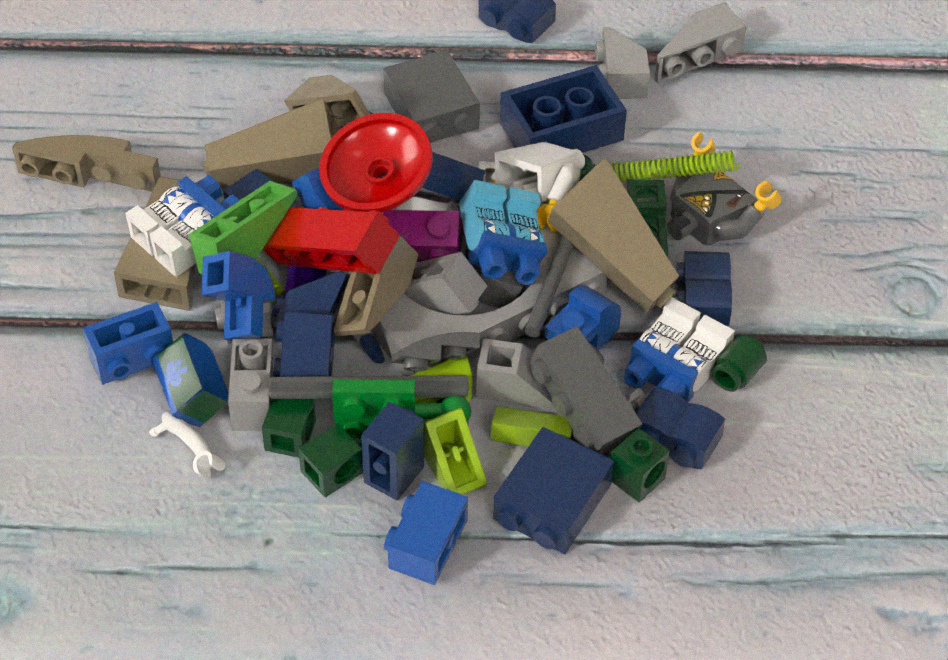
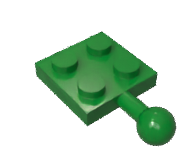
M333 379L334 425L339 424L348 434L356 435L360 441L363 432L388 402L401 408L411 409L422 419H433L458 408H462L466 422L471 417V406L462 396H449L442 403H415V380Z

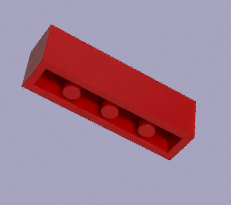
M294 206L289 208L262 250L278 265L379 274L400 235L389 225V219L384 214L375 210L362 212L347 209L329 210L324 207L310 209Z

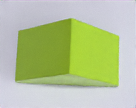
M462 408L424 422V458L442 488L463 495L487 485Z

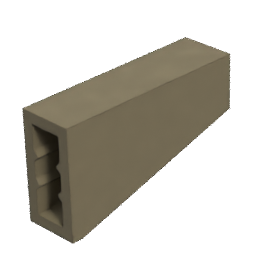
M322 98L206 144L207 160L203 162L204 171L207 176L210 175L218 182L222 191L255 169L261 171L273 182L279 184L293 182L304 174L319 168L321 156L327 143L339 131L337 120Z
M603 158L552 208L548 222L646 313L655 305L663 308L667 301L676 294L673 286L679 275L612 166Z
M160 176L145 208L158 201L168 189L179 186L178 181L181 179ZM130 237L114 271L118 296L151 304L158 302L161 306L191 311L193 306L195 264L176 278L155 259L154 255L151 256Z

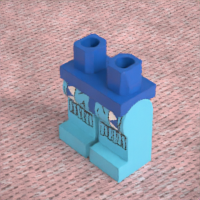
M474 180L459 202V209L467 246L471 250L468 254L469 263L481 266L484 277L497 279L502 277L506 271L515 272L518 283L532 285L540 275V262L548 250L546 243H544V235L539 230L536 212L541 205L539 193L508 187L505 190V186Z

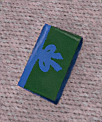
M183 333L152 358L155 371L173 417L182 419L193 426L201 427L228 404L229 392L214 353L203 341Z

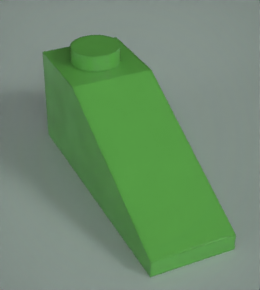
M268 181L191 232L189 237L198 272L202 274L203 257L232 251L256 259L297 198V190Z

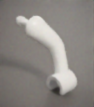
M170 411L162 414L163 423L150 429L149 433L152 437H157L163 431L168 430L182 439L196 455L193 462V469L196 473L209 479L211 477V466L218 471L224 470L226 466L225 460L211 453L204 438L186 421L173 417Z

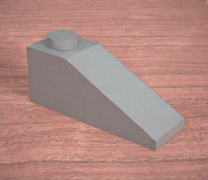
M458 252L416 263L410 286L404 294L428 309L445 314L466 315L478 306V299L487 288V285L463 253Z

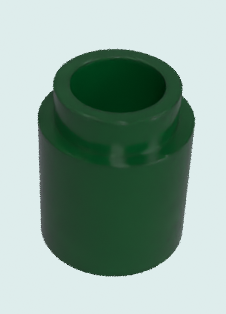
M737 336L714 362V369L712 370L714 381L721 388L730 392L744 388L767 361V354L763 344L754 337Z

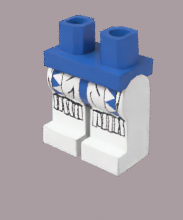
M210 175L196 183L186 176L178 181L179 186L168 189L158 201L142 209L137 205L125 213L131 238L151 256L154 255L155 259L176 278L196 263L189 234L240 201L234 195H230L218 203L216 200L222 196L221 187Z
M671 297L664 305L663 313L652 327L646 330L641 338L632 345L630 361L625 369L623 381L634 389L642 388L646 382H649L656 386V388L675 393L689 402L693 398L694 392L698 391L712 376L714 362L733 342L735 330L706 315L699 321L701 312Z

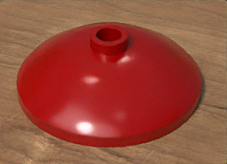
M396 113L366 115L346 124L327 143L320 160V179L328 196L344 209L369 212L370 210L378 212L388 211L408 201L422 188L432 168V147L422 127L406 116Z

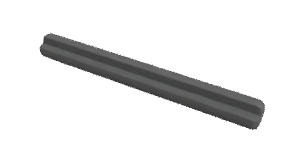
M465 375L272 377L269 379V396L272 399L333 398V379L415 380V398H439L453 395L465 397L469 391L468 378Z

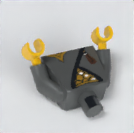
M701 132L696 133L691 139V146L694 150L693 155L695 156L697 153L699 155L702 153L706 155L708 152L710 154L715 152L716 147L713 139H710L705 148L700 149L699 145L702 143L704 136ZM722 171L720 173L715 172L714 174L710 172L703 175L677 176L670 194L672 220L667 223V230L675 240H681L690 234L700 243L708 246L718 241L742 239L765 215L763 213L765 208L774 209L780 205L781 195L778 190H775L769 197H766L772 191L773 186L769 181H763L756 187L755 194L757 198H755Z

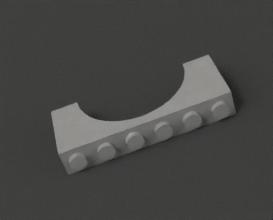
M545 224L541 231L544 235V243L547 245L548 252L540 262V275L520 297L508 305L482 314L452 315L421 306L403 293L372 329L374 338L391 359V355L428 337L455 332L480 333V348L467 355L470 364L475 358L480 356L483 338L510 342L526 334V325L562 234L559 231L551 232L548 224ZM575 246L572 249L544 325L549 323L553 316H556L569 304V293L575 288L587 285L602 295L606 293L607 276ZM441 352V360H440L439 362H437V363L431 365V366H428V368H430V367H432V366H435V365H437V364H440V363H442V362H445V361H447V360H450V359H445V358H443V357H442V353H443V352ZM394 363L403 376L418 373L404 370V364Z

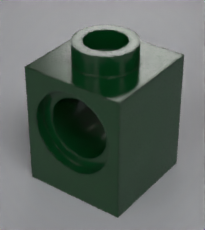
M272 399L262 425L265 451L299 458L298 448L309 442L316 423L315 399Z
M339 424L334 425L298 448L301 473L324 497L332 494L363 473L362 443L356 435L348 434Z
M637 428L612 451L611 459L614 460L612 483L640 503L665 480L670 450L640 428Z

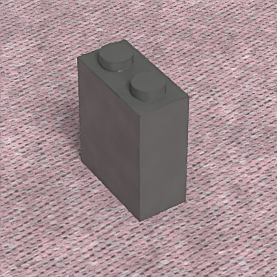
M448 50L383 68L384 94L396 114L406 116L419 124L427 134L430 143L479 128L480 102Z

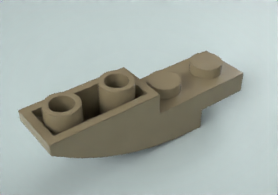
M61 135L16 142L12 147L18 173L84 188L88 180L93 178L102 182H110L137 190L141 189L152 192L161 176L158 158L133 153L130 141L94 135Z

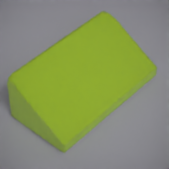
M497 406L491 423L490 441L529 447L542 427L570 440L572 439L573 429L567 419L560 415Z

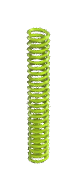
M730 150L723 153L719 151L717 154L715 152L712 154L708 152L706 155L704 153L701 155L697 153L695 156L691 154L690 157L688 155H685V157L681 155L679 158L677 156L674 158L670 156L668 159L664 157L663 160L659 157L658 160L654 158L652 161L650 159L647 161L643 159L642 161L637 160V162L632 161L630 163L627 161L620 164L617 162L615 165L613 163L610 165L613 167L621 183H623L624 181L628 182V180H654L661 177L665 179L672 176L675 178L677 176H692L693 174H709L710 172L714 174L721 171H737L740 163H737L736 168H734L735 156L733 151Z

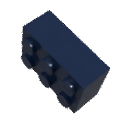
M597 65L500 93L499 123L515 148L547 142L571 150L578 149L584 153L624 141L627 109Z

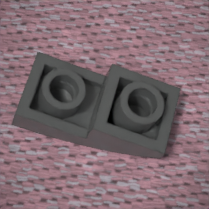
M446 333L419 340L391 355V363L404 364V370L422 372L427 371L428 366L441 360V352H443L442 357L445 359H466V355L480 348V333Z

